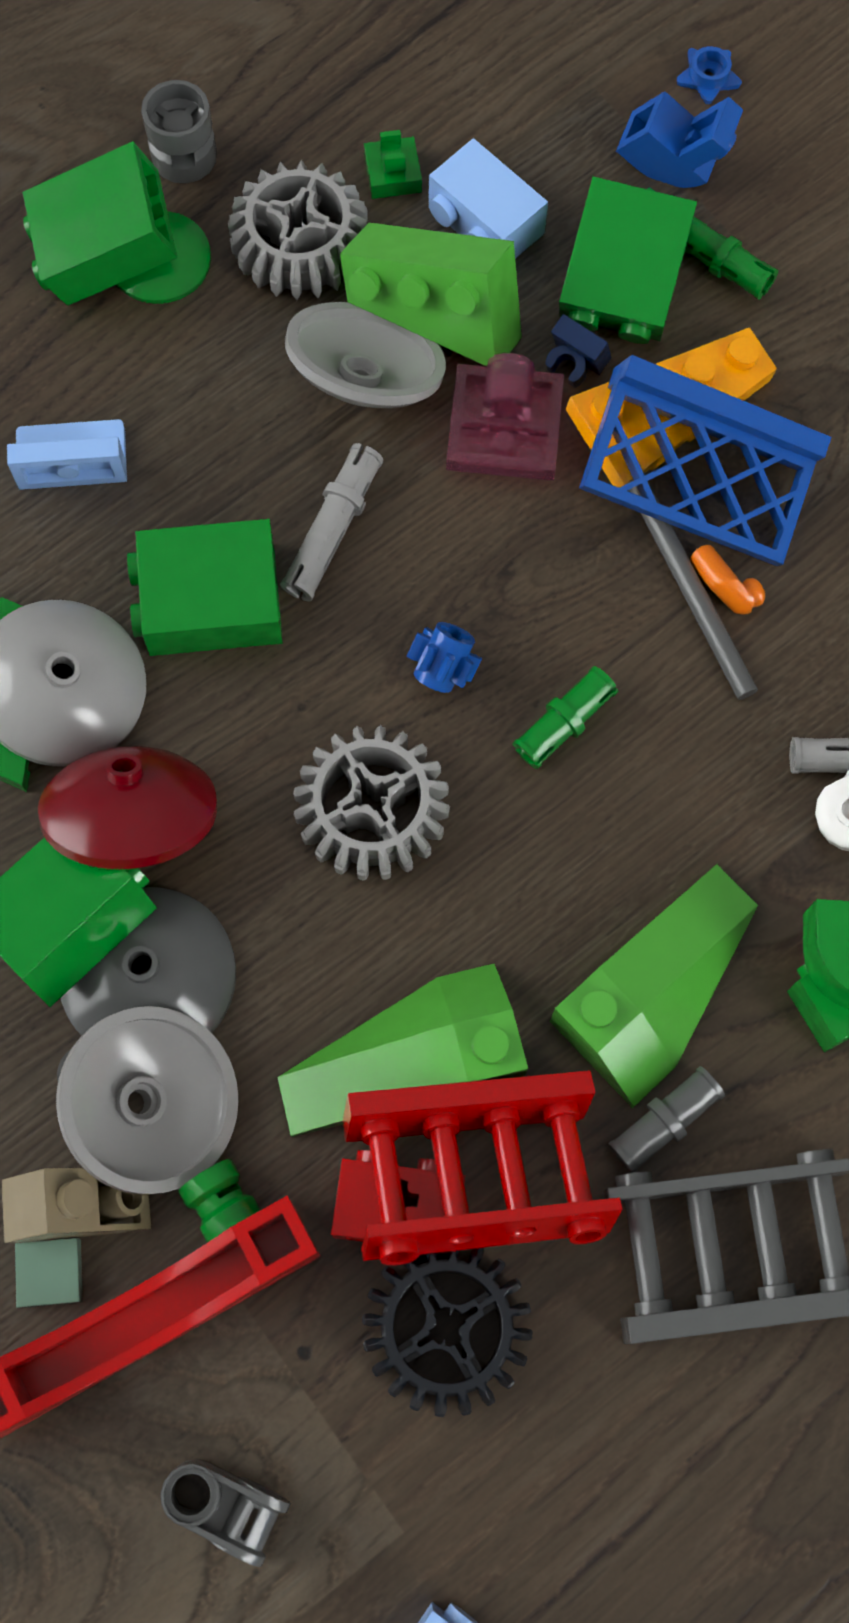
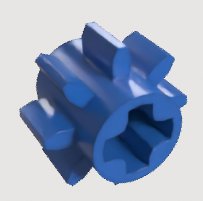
M438 622L434 631L425 627L423 633L417 632L407 653L408 658L418 662L413 673L415 678L428 688L443 693L451 692L455 684L464 688L467 681H472L482 660L481 657L470 653L475 644L474 637L464 629L446 622Z

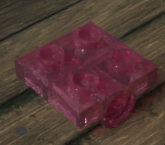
M514 353L494 355L488 360L487 367L457 364L446 470L554 481L564 374L535 371L534 363L529 358Z

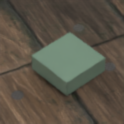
M70 1238L15 1243L16 1308L83 1303L81 1239Z

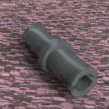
M699 1066L695 1073L663 1100L655 1097L646 1105L649 1111L619 1137L608 1143L612 1152L630 1173L637 1172V1169L672 1139L677 1143L687 1135L685 1128L718 1100H722L725 1097L721 1086L703 1067Z

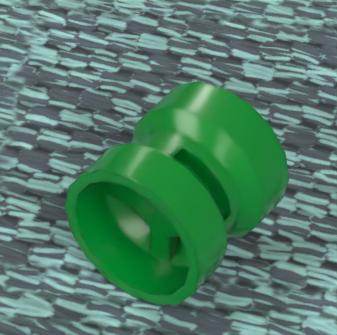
M232 1159L223 1160L202 1171L178 1190L186 1207L196 1210L202 1220L200 1231L207 1243L233 1225L261 1210L252 1195L244 1194L238 1184L240 1173Z

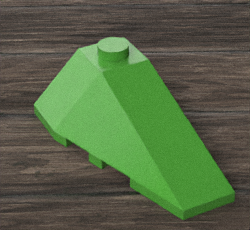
M717 864L593 972L554 1009L550 1019V1023L632 1109L677 1066L758 907Z
M490 964L435 978L277 1078L290 1135L295 1137L343 1125L348 1093L525 1077L528 1065L513 1009L495 964Z

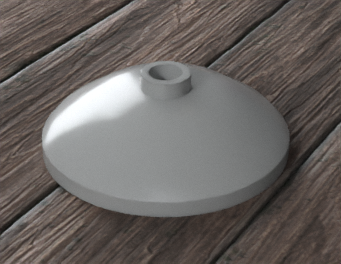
M329 302L305 308L293 316L287 327L285 349L289 359L299 373L319 390L346 403L370 408L404 407L428 398L438 390L442 383L446 370V361L443 351L437 343L348 302Z
M45 600L27 604L12 611L0 620V743L5 748L35 763L48 766H68L91 753L115 748L127 738L136 725L144 705L146 673L136 644L119 623L92 606L68 600ZM60 663L67 664L73 670V675L67 679H60L53 674L52 667Z
M153 1006L134 1007L112 1014L97 1022L72 1047L63 1064L58 1080L56 1093L57 1117L61 1133L70 1152L77 1162L95 1179L114 1189L128 1193H164L181 1188L190 1179L213 1166L224 1152L231 1139L237 1119V1081L234 1069L224 1048L217 1038L201 1023L188 1015L169 1008ZM132 1092L139 1093L144 1101L143 1110L139 1114L132 1112L128 1106V1098Z

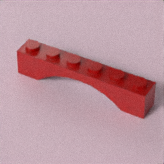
M288 1196L283 1197L233 1225L191 1254L120 1296L66 1325L0 1356V1439L321 1257L291 1199Z

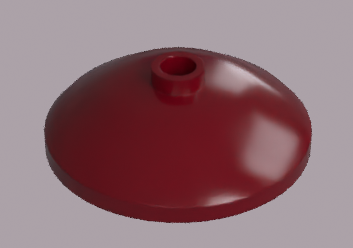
M145 746L109 748L91 753L74 761L48 783L43 790L38 804L41 831L47 842L56 851L78 863L105 869L142 868L176 858L192 849L208 834L217 814L215 787L209 776L199 766L173 752Z

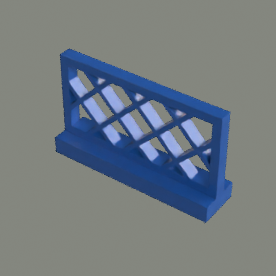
M634 355L629 356L614 367L608 385L611 393L579 489L775 566L783 565L816 462L825 458L832 437ZM624 400L640 406L651 427L629 439L618 418ZM658 414L669 418V420L662 423ZM678 422L691 427L700 446L699 450L680 459L677 458L665 431L666 428ZM613 434L617 445L608 448ZM654 434L667 465L644 475L631 445ZM708 434L720 440L711 443ZM725 443H731L740 447L749 466L748 470L729 479L715 452V448ZM619 450L634 480L622 487H616L598 480L604 458ZM757 454L768 460L761 463ZM700 455H704L717 485L694 495L681 465ZM776 462L797 470L790 492L779 498H776L764 471V468ZM669 470L684 500L671 507L656 502L647 482ZM749 475H753L765 504L743 514L731 484ZM637 486V489L641 496L631 493L627 490H630ZM716 491H720L733 519L719 527L706 522L697 502ZM787 501L783 512L779 504ZM687 507L690 516L677 510ZM767 510L777 529L772 548L756 542L747 523V520ZM736 526L739 535L727 530Z

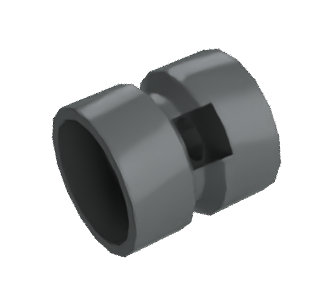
M170 80L159 83L148 91L142 101L141 109L152 162L158 169L159 174L171 182L187 184L198 181L211 172L217 158V148L206 94L197 85L188 81Z

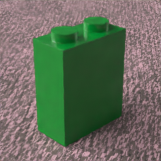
M133 141L23 191L27 215L23 217V224L33 243L36 258L32 261L33 273L44 290L52 291L67 306L178 258L159 171Z
M593 176L559 300V317L564 314L589 331H597L598 326L619 331L618 336L636 344H648L650 339L661 341L693 223L697 201Z
M270 519L135 531L137 552L127 553V565L131 586H139L140 603L131 604L130 606L131 624L134 637H143L150 656L283 644L275 549Z
M44 837L0 877V957L49 1007L53 1006L157 909L156 905L143 891V888L150 881L139 868L105 869L73 861L56 851Z

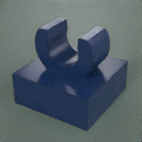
M563 314L551 331L556 347L547 355L545 365L547 370L553 374L562 361L571 360L575 362L576 367L570 374L568 381L572 387L577 388L585 381L587 368L600 375L612 357L608 342Z

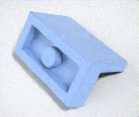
M117 419L18 427L16 429V444H7V464L19 490L127 482L126 439L123 421Z

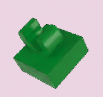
M393 130L380 132V141L364 143V158L372 199L422 193V176L414 137L401 138V131Z

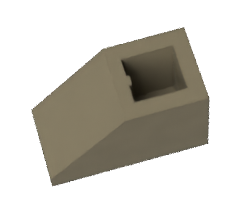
M44 1168L2 1179L4 1243L84 1238L151 1229L149 1194H134L114 1189L95 1179L84 1168Z

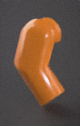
M703 545L693 552L690 561L705 584L733 613L741 615L750 614L752 608L759 607L764 603L766 596L761 583L754 578H748L741 582L713 546Z

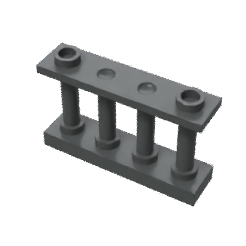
M823 1149L796 1154L797 1165L653 1182L652 1172H637L615 1176L616 1187L607 1188L602 1192V1199L620 1197L621 1203H625L640 1303H634L636 1316L620 1318L624 1344L849 1316V1267L832 1177L843 1176L849 1173V1158L835 1160L833 1149ZM807 1180L825 1279L819 1280L821 1293L797 1296L795 1283H788L771 1185ZM747 1188L763 1287L757 1288L759 1301L735 1304L733 1291H727L711 1192ZM686 1195L702 1295H696L697 1309L673 1311L672 1300L665 1299L650 1200Z

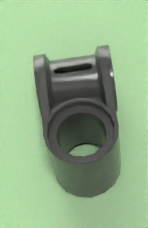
M201 1459L186 1460L176 1466L165 1479L160 1494L162 1508L167 1517L174 1523L208 1539L212 1544L229 1555L257 1567H262L266 1559L262 1550L279 1513H287L291 1505L290 1501L276 1492L249 1479L237 1477ZM195 1474L206 1480L210 1488V1499L206 1506L201 1509L191 1510L179 1503L175 1488L178 1479L182 1476ZM257 1508L259 1511L247 1535H244L242 1532L252 1510Z

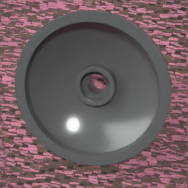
M144 887L143 891L156 905L157 909L61 997L62 1005L70 1022L81 1036L97 1022L112 1014L144 1006L163 1007L181 1012L195 1019L213 1033L223 1020L231 1004L236 984V961L233 947L222 924L207 907L186 894L166 888ZM141 956L151 958L152 966L147 973L142 975L132 973L131 967L135 959Z

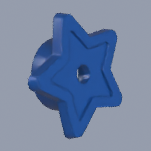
M714 46L703 47L699 50L690 48L687 56L689 68L677 77L678 86L696 89L705 104H711L719 91L738 89L742 84V80L731 71V52ZM705 72H711L713 76L706 75Z

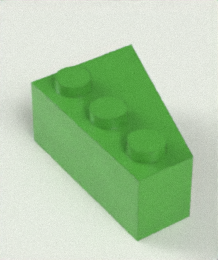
M368 223L340 253L347 302L495 371L498 370L522 338L514 241Z

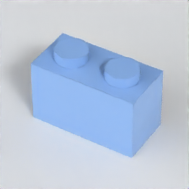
M474 138L429 175L428 208L433 217L442 226H450L458 234L514 241L515 259L545 233L548 201Z

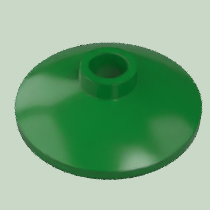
M167 211L178 258L117 284V287L122 292L141 302L163 304L188 296L202 284L210 269L211 250L205 233L190 218L179 213Z

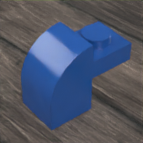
M664 91L632 111L616 152L649 178L680 188L704 185L708 182L716 160L723 158L733 147L737 138L735 130L743 109L730 97H727L694 117Z

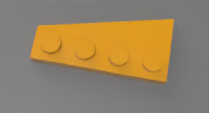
M750 327L656 363L658 366L743 401L770 382L777 370ZM609 382L571 396L566 407L567 413L590 450H592L611 390L608 389ZM624 400L618 418L629 439L651 427L642 408ZM658 414L662 423L669 420V418ZM679 422L665 429L674 450L687 440L691 442L696 438L691 427ZM613 434L608 448L617 445ZM654 434L631 445L643 473L649 469L653 471L666 461ZM620 450L604 458L602 469L613 486L622 487L634 481Z

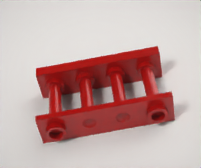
M591 1070L348 1093L343 1116L346 1142L363 1141L364 1144L370 1146L381 1223L368 1224L366 1227L361 1248L363 1261L380 1259L384 1265H402L416 1260L421 1254L569 1238L572 1244H589L599 1241L609 1234L623 1210L620 1197L593 1200L576 1122L584 1119L596 1093ZM545 1123L547 1127L552 1128L568 1203L532 1207L516 1131L520 1125ZM485 1129L486 1132L492 1134L506 1210L479 1213L469 1212L456 1135L460 1131ZM424 1135L427 1139H431L444 1216L407 1220L394 1142L399 1137Z

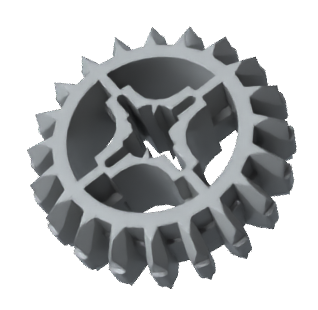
M302 159L297 169L287 170L280 161L277 173L274 175L261 169L258 176V184L245 181L244 189L242 190L243 196L234 197L232 205L233 214L229 215L228 228L229 234L232 236L230 238V246L235 259H238L239 268L243 271L244 275L252 274L253 282L256 283L257 288L270 283L271 291L276 297L285 289H291L292 295L298 300L302 290L311 289L312 293L319 298L322 286L326 284L338 291L341 284V276H343L340 253L367 225L368 221L367 207L364 201L359 200V192L356 190V186L346 185L341 171L328 177L323 163L314 171L307 170ZM329 217L336 222V224L330 222ZM260 235L270 238V243L279 246L280 249L278 250L270 246Z
M382 725L376 728L375 739H364V731L361 727L356 726L353 729V742L346 744L343 737L335 733L331 737L334 752L331 754L325 749L316 747L313 751V758L318 767L303 765L300 770V776L308 785L294 788L295 801L303 804V806L294 811L295 821L297 824L308 825L301 832L304 844L313 845L319 843L315 851L316 859L319 862L327 861L337 854L334 868L335 872L340 875L348 870L351 862L357 864V877L362 881L366 880L369 876V866H379V873L383 880L391 878L390 863L397 861L400 868L405 872L411 871L413 869V861L409 852L412 851L419 857L428 858L431 855V846L425 838L441 840L444 835V827L437 820L449 817L450 806L440 801L449 794L448 783L435 780L441 774L440 763L438 761L423 763L427 756V747L423 743L407 751L408 735L404 731L396 735L393 742L386 741V729ZM365 766H384L396 772L386 776H377L371 773ZM345 774L351 791L343 800L337 802L338 809L326 815L324 805L328 792L333 784ZM361 787L367 796L370 795L372 800L375 802L381 801L382 818L378 811L373 810L369 804L362 805ZM416 791L420 801L418 812L411 824L399 833L396 828L393 812L405 803L406 796ZM367 829L378 837L379 842L358 841L345 836L340 831L344 830L348 834L354 830Z

